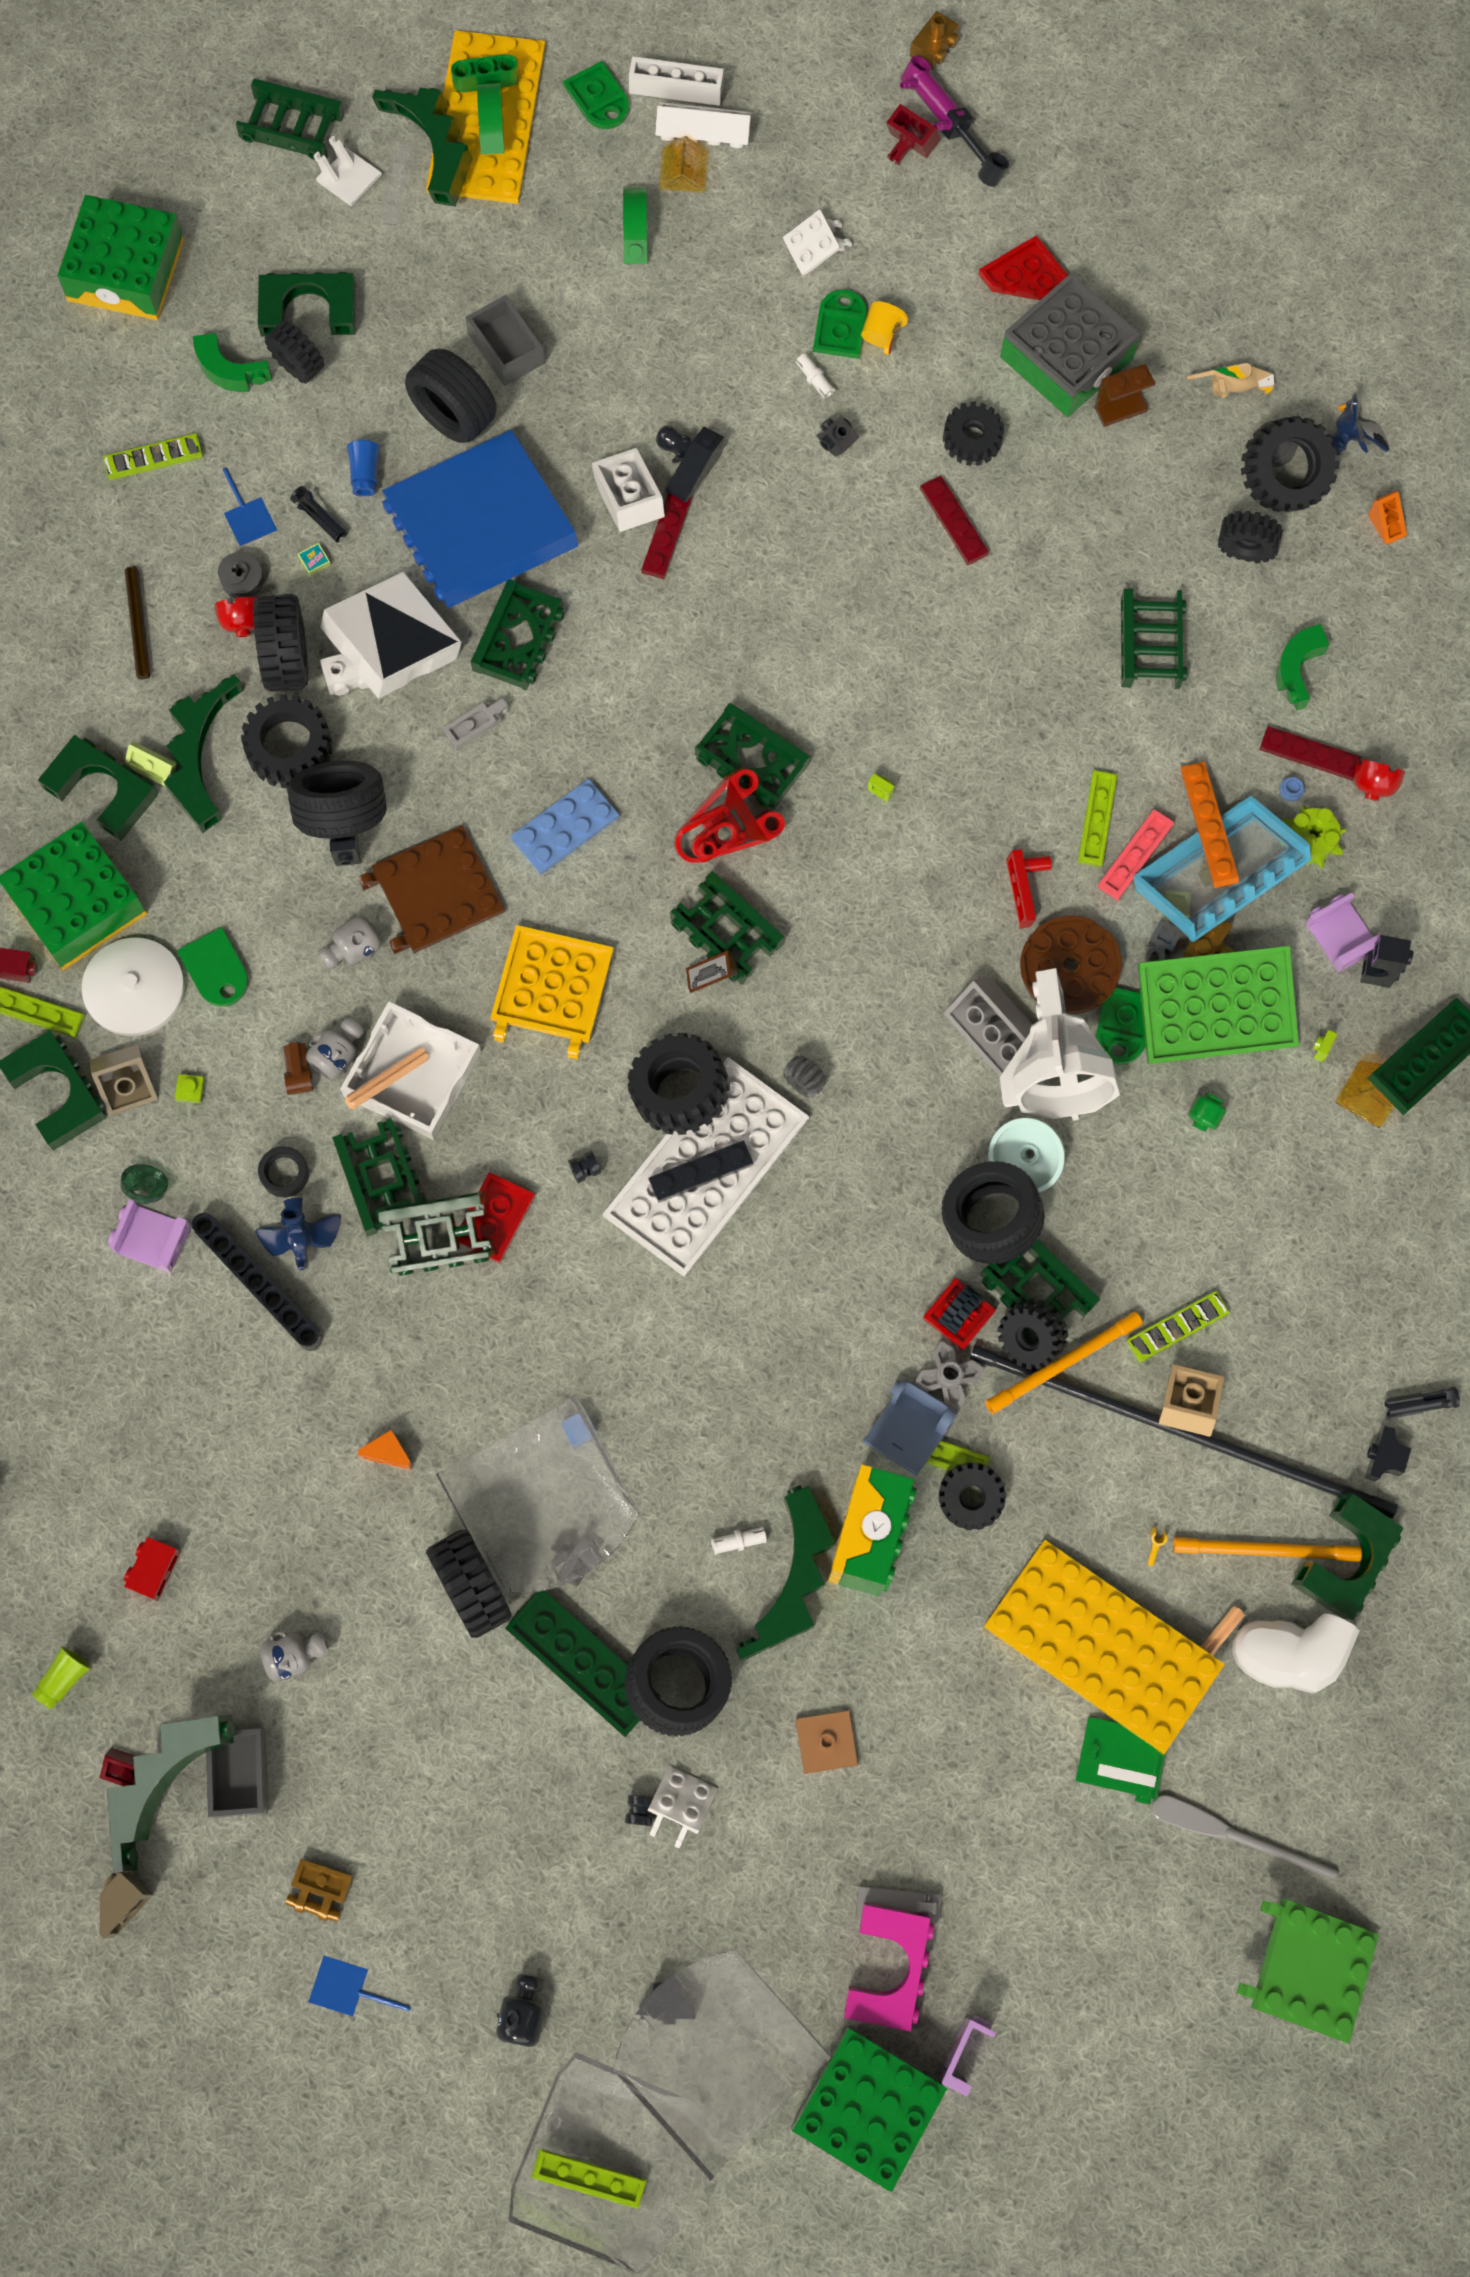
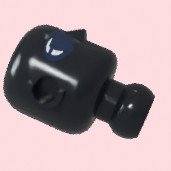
M519 1974L515 1982L517 1987L516 1996H505L502 2000L500 2013H497L496 2035L502 2042L534 2047L539 2042L545 2017L543 2003L536 2000V1995L542 1987V1981L538 1977Z

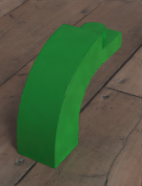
M501 83L477 84L481 154L504 153L505 145Z
M623 186L624 264H647V186Z
M216 333L193 336L194 350L199 365L206 377L217 386L235 392H249L248 383L262 385L266 381L272 380L268 361L245 364L232 363L221 355L220 343Z
M1321 624L1306 628L1291 638L1277 664L1276 684L1278 691L1287 690V699L1290 704H1294L1296 711L1306 708L1310 700L1300 674V665L1311 658L1325 655L1329 647V642Z

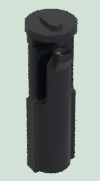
M300 486L292 493L290 500L293 503H299L297 508L305 511L336 543L340 542V537L345 538L348 535V532L314 499L311 491H307L304 486Z
M1450 1387V1389H1442L1436 1392L1388 1398L1384 1405L1389 1409L1388 1413H1386L1387 1418L1391 1419L1442 1408H1459L1460 1399L1456 1387Z

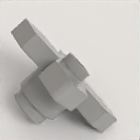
M941 1341L932 1353L936 1369L922 1370L914 1384L928 1393L942 1389L943 1402L959 1411L966 1400L961 1385L977 1383L984 1372V1367L973 1360L961 1364L957 1363L954 1348ZM947 1373L951 1374L953 1380H948L944 1375Z

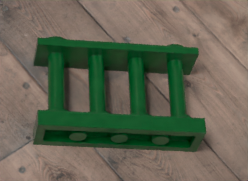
M254 78L251 89L253 97L257 101L248 123L236 122L239 137L248 143L255 141L301 153L315 160L314 154L319 152L321 157L324 155L327 159L326 144L323 142L330 123L334 120L342 122L344 117L342 101ZM268 103L278 105L270 129L257 126L265 104ZM290 109L300 111L292 135L279 132L286 112ZM312 114L322 117L314 141L301 137L307 120Z
M1123 589L1121 595V687L1131 688L1133 681L1137 680L1138 677L1175 678V689H1180L1182 682L1187 680V666H1183L1182 614L1186 612V600H1182V590H1177L1174 602L1138 601L1137 598H1134L1133 589ZM1137 610L1174 612V624L1138 623L1137 620H1134V613H1137ZM1137 633L1174 634V646L1138 645V643L1134 642V635H1137ZM1137 655L1174 656L1175 669L1140 668L1138 665H1134V657H1137Z

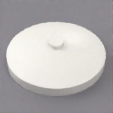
M125 938L105 946L91 959L82 980V997L90 1015L106 1030L125 1036L144 1035L159 1029L175 1015L184 996V976L174 955L163 945L145 938Z

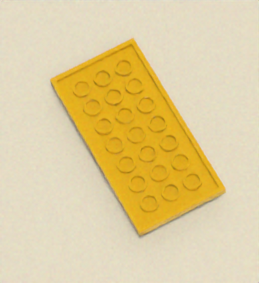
M454 31L443 92L448 105L444 115L454 117L460 130L457 142L466 144L473 158L459 197L519 204L546 46L545 41ZM510 54L518 61L519 80L513 86L502 88L504 153L481 154L477 91L465 93L456 91L453 87L451 66L459 60ZM433 153L426 186L427 193H429L427 189L431 180L433 170Z
M1046 1540L1043 1541L984 1626L985 1629L1153 1746L1163 1755L1225 1665Z

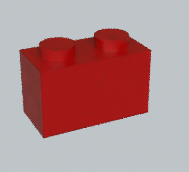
M147 1537L145 1542L142 1541L136 1550L135 1556L137 1559L134 1566H130L125 1573L124 1581L126 1583L124 1587L158 1601L180 1555V1551Z

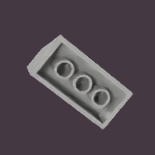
M988 974L974 980L943 1013L999 1077L1030 1034V1028L1033 1025Z

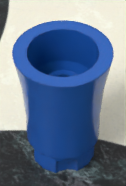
M369 440L352 441L347 444L353 494L359 497L375 495V487L377 485L380 445Z

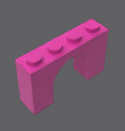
M864 1902L859 1932L861 1934L890 1939L898 1943L908 1955L909 1966L904 1980L891 1990L874 1991L849 1986L844 2018L910 2032L912 2024L917 2025L919 2007H915L917 1996H922L924 1979H921L920 1975L922 1967L927 1968L929 1951L925 1950L927 1939L932 1940L934 1923L930 1922L929 1914Z

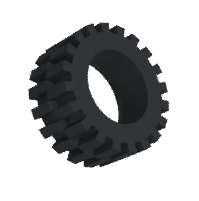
M286 694L279 695L280 701L274 702L273 696L266 699L268 705L263 706L261 703H258L255 706L257 713L254 714L251 711L246 717L249 724L243 723L242 730L244 735H241V742L253 772L256 771L262 781L267 778L269 785L276 786L278 781L281 788H288L291 779L300 771L313 765L330 762L328 754H332L333 747L331 744V734L321 710L317 706L313 708L312 702L307 699L302 704L300 696L293 695L292 700H288ZM283 722L299 723L310 732L309 741L300 753L282 758L276 757L264 749L265 736L272 727Z

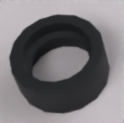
M279 1146L272 1148L263 1155L259 1162L258 1175L260 1182L270 1194L276 1197L287 1198L303 1190L308 1182L309 1170L305 1159L299 1151L291 1147ZM283 1157L295 1161L299 1169L297 1179L292 1184L284 1187L272 1183L268 1175L272 1162Z

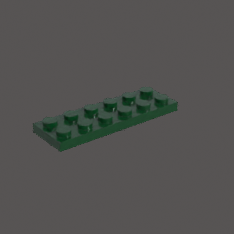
M1456 997L1367 1077L1403 1116L1470 1055V1010Z
M540 1588L505 1629L626 1738L640 1722L638 1716L636 1717L634 1711L631 1710V1705L628 1704V1699L626 1698V1686L624 1684L628 1666L546 1591Z

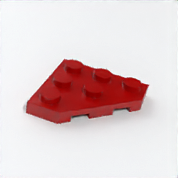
M1037 235L980 268L978 273L991 292L1041 300L1068 276Z

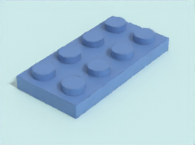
M587 779L513 833L510 839L538 873L542 875L619 818V814L594 784Z

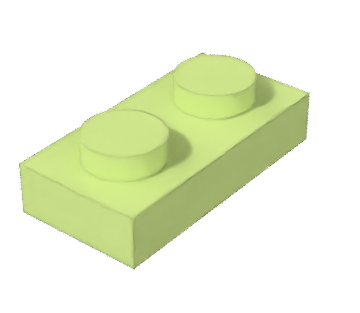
M136 742L129 744L124 762L135 772L165 786L163 781L166 780L170 773L175 771L177 764Z

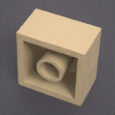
M1173 1364L1166 1386L1159 1424L1211 1437L1217 1418L1224 1377Z

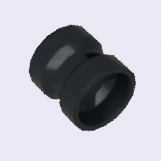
M592 1150L584 1153L581 1158L574 1157L568 1160L570 1169L578 1184L585 1181L588 1176L595 1177L601 1174L600 1167Z
M628 1795L627 1804L632 1809H629V1812L626 1814L625 1823L652 1826L653 1818L648 1809L653 1798Z

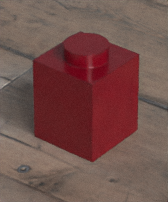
M0 947V979L30 983L31 976L36 975L38 967L37 961H35L32 954L26 951Z

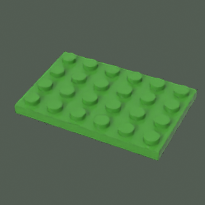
M1290 946L1137 963L1147 1064L1299 1047Z

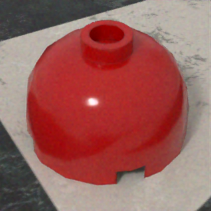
M258 597L235 598L236 601L229 602V604L228 599L216 602L214 604L215 613L221 627L227 632L236 633L238 638L251 636L250 632L254 631L253 603Z
M1357 760L1353 778L1357 789L1365 793L1364 798L1379 801L1380 797H1390L1399 790L1405 771L1399 768L1393 771L1389 765L1368 760Z

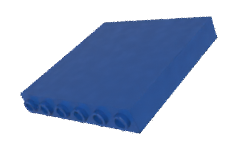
M512 430L382 490L385 498L382 504L388 515L392 513L394 517L392 521L396 530L403 532L402 538L406 547L414 550L412 554L418 566L422 565L424 567L423 574L427 582L434 584L433 590L439 602L443 600L447 608H451L578 547L575 530Z

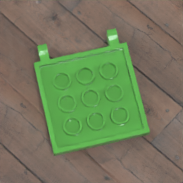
M1281 1898L1280 1905L1263 1900L1260 1911L1275 1916L1276 1920L1257 1987L1239 1982L1236 1993L1253 1999L1252 2009L1349 2044L1379 1934L1288 1899Z

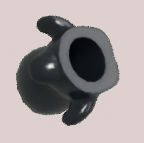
M670 425L660 428L656 436L658 447L676 455L672 459V463H679L683 459L691 442L694 440Z

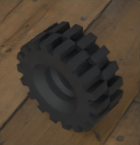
M281 321L264 338L268 351L272 352V357L301 383L307 384L325 366L324 359L320 356V351L314 347L315 344L312 341L310 342L308 336L305 333L303 334L298 327L295 328L291 322Z
M971 402L968 407L966 403H963L960 406V410L955 407L952 410V414L949 413L943 433L944 447L946 451L950 450L949 456L951 458L955 455L957 456V462L959 463L962 460L967 461L966 465L971 466L972 462H976V466L981 465L982 460L988 463L991 461V456L995 458L998 450L1001 448L1004 436L1003 421L1000 422L1001 416L999 413L994 415V408L991 406L989 409L985 408V403L981 402L980 406H976V402ZM975 427L983 432V436L978 439H971L965 435L964 431L967 428Z
M1236 511L1235 515L1230 513L1222 521L1218 548H1221L1220 551L1222 553L1227 552L1226 556L1229 558L1236 557L1238 560L1254 561L1255 564L1260 563L1261 560L1264 563L1269 562V559L1273 560L1278 555L1283 529L1281 524H1277V520H1270L1268 515L1261 516L1260 512L1251 514L1250 511H1245V513Z
M1034 1299L1019 1302L1000 1320L1001 1325L998 1326L997 1332L1002 1333L998 1336V1341L1004 1342V1345L1001 1347L1002 1351L1010 1353L1008 1358L1011 1361L1014 1358L1018 1360L1016 1365L1022 1367L1026 1364V1369L1034 1367L1041 1369L1044 1365H1049L1063 1352V1348L1066 1347L1068 1342L1065 1340L1068 1337V1331H1063L1067 1326L1066 1322H1060L1059 1320L1062 1315L1059 1311L1055 1314L1052 1311L1054 1306L1051 1304L1045 1307V1301L1038 1300L1036 1303ZM1025 1327L1031 1328L1036 1332L1039 1343H1034L1027 1338L1024 1331Z
M972 1462L959 1464L950 1470L941 1482L939 1489L941 1509L946 1518L959 1528L972 1531L973 1529L981 1530L986 1526H990L1001 1516V1512L1005 1507L1006 1492L999 1476L984 1464ZM968 1486H976L982 1491L983 1499L975 1507L967 1506L962 1501V1492Z

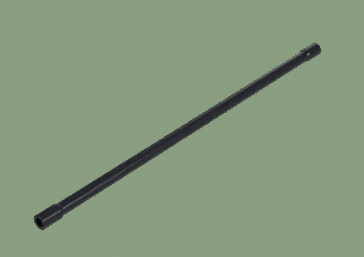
M976 1344L969 1358L1023 1378H1027L1038 1371L1036 1368L1026 1369L1025 1364L1020 1367L1016 1365L1017 1361H1011L997 1352ZM1054 1376L1041 1384L1334 1496L1340 1497L1341 1494L1353 1493L1391 1519L1394 1518L1397 1512V1503L1378 1496L1369 1495L1213 1435L1209 1437L1159 1424L1160 1415L1060 1377Z

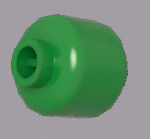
M1206 1093L1205 1096H1197L1188 1112L1189 1118L1194 1121L1192 1126L1203 1132H1206L1208 1128L1216 1130L1227 1111L1225 1106H1223L1224 1101L1209 1093Z

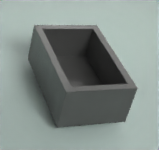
M507 295L465 317L468 334L504 386L545 364L543 347Z
M261 1728L235 1730L233 1744L220 1746L206 1752L208 1817L210 1818L268 1814L265 1730Z

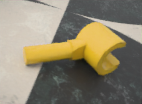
M1156 1527L1150 1530L1153 1543L1147 1565L1154 1566L1160 1546L1166 1544L1167 1535L1165 1529L1160 1538H1155Z

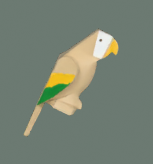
M1248 363L1186 377V380L1212 375L1214 395L1217 397L1221 396L1222 399L1227 397L1229 392L1240 393L1254 387L1264 391V395H1266L1274 388V375L1272 373L1255 368Z

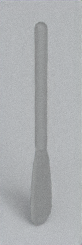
M1160 1795L1157 1801L1152 1803L1154 1816L1162 1822L1211 1837L1231 1839L1330 1879H1337L1339 1876V1871L1333 1867L1235 1830L1219 1818L1171 1795Z

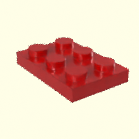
M489 1172L478 1191H484L486 1199L484 1206L487 1213L475 1216L479 1240L492 1238V1247L495 1248V1253L489 1259L500 1264L528 1212L535 1194ZM466 1216L460 1226L468 1225ZM470 1235L458 1237L459 1244L472 1251L483 1249V1247L472 1248Z

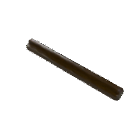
M132 566L125 568L124 571L136 676L139 680L150 678V667L139 571L137 567Z

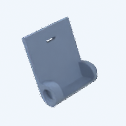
M904 1379L902 1382L897 1380L890 1391V1394L893 1395L890 1404L864 1438L863 1443L917 1476L954 1423L959 1412L909 1380Z

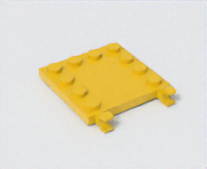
M516 925L490 1017L491 1021L497 1022L493 1034L494 1040L505 1041L508 1025L571 1039L567 1051L568 1057L578 1060L581 1043H590L614 947Z

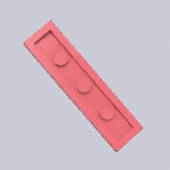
M1153 810L1100 881L1098 889L1119 901L1134 881L1133 876L1145 866L1173 828L1175 822L1158 811Z

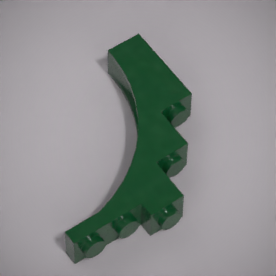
M419 88L417 95L397 93L391 90H374L372 98L379 111L398 114L411 120L429 137L433 150V170L427 190L435 204L456 207L473 158L467 145L457 142L460 130L454 117L444 115L448 105L441 90Z
M235 674L230 678L221 680L217 687L210 692L200 695L196 702H193L187 696L184 699L177 700L172 705V708L169 709L172 719L184 733L174 736L169 744L166 745L169 754L181 769L170 773L163 782L167 791L202 834L222 820L219 810L209 798L204 787L201 769L202 749L209 727L224 704L244 691L240 680Z

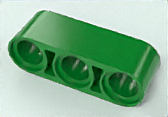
M510 54L456 61L451 66L453 87L456 91L465 93L477 91V84L501 83L502 88L513 86L519 80L518 61Z

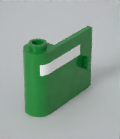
M1088 1717L1075 1781L1129 1793L1135 1796V1802L1151 1805L1152 1800L1157 1801L1166 1753L1163 1755L1119 1723Z

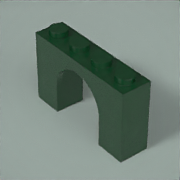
M268 273L258 276V328L261 337L267 336L281 321L285 320L286 308L294 298L305 294L318 295L328 302L329 326L332 335H355L356 284L353 273Z
M74 735L39 777L38 782L42 789L63 801L75 785L87 775L103 773L113 777L117 781L116 795L97 821L103 830L122 841L157 797L154 790L155 785L145 777L140 779L134 775L135 771L128 765L123 764L121 766L116 763V759L107 751L101 753L95 749V744L85 737L80 739Z
M49 1030L1 1059L0 1069L14 1089L45 1072H57L69 1079L70 1094L66 1103L59 1110L35 1124L48 1146L54 1151L106 1119L102 1112L106 1110V1107L99 1096L93 1098L90 1093L93 1086L86 1076L81 1078L77 1070L80 1069V1066L73 1055L68 1057L64 1052L68 1047L61 1036L55 1037Z
M1345 1493L1340 1495L1329 1517L1350 1530L1358 1538L1362 1549V1559L1359 1568L1352 1576L1340 1579L1315 1562H1303L1291 1585L1339 1617L1354 1620L1362 1612L1366 1596L1374 1590L1376 1586L1375 1580L1379 1572L1387 1566L1391 1550L1399 1544L1403 1527L1353 1493Z

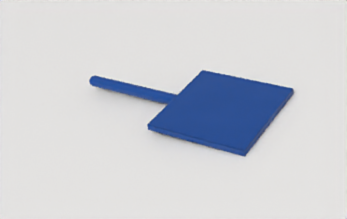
M223 468V472L240 505L224 513L239 546L277 531L262 498L260 497L244 504L228 469Z
M323 1956L308 2001L309 2003L352 2017L360 1996L402 2010L410 2011L411 2009L409 2005L362 1991L368 1969L327 1956Z

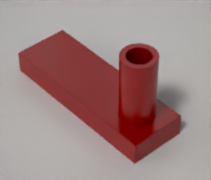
M1022 849L1012 850L1006 858L1019 926L1022 929L1031 927L1036 920L1027 872L1051 870L1052 862L1049 855L1024 858Z

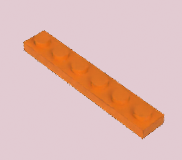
M1205 761L1180 767L1182 779L1214 888L1239 883V876Z

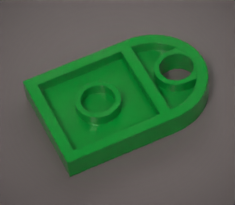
M603 61L563 81L564 88L591 125L600 129H612L621 125L626 120L629 113L628 98ZM609 112H615L618 114V117L615 119H608L606 117V114Z
M835 290L823 298L819 308L813 352L859 359L863 338L861 333L866 320V305L858 294L850 290ZM847 298L851 301V304L842 306L838 303V300Z
M222 927L177 950L200 995L209 1004L226 1007L235 1004L245 995L248 988L247 973ZM226 986L235 988V993L230 998L221 996V991Z
M1116 988L1108 1000L1102 1004L1095 1034L1096 1039L1104 1051L1112 1058L1114 1064L1122 1065L1135 1061L1142 1054L1146 1046L1140 993ZM1120 1045L1124 1048L1125 1054L1122 1057H1116L1112 1054L1111 1047Z

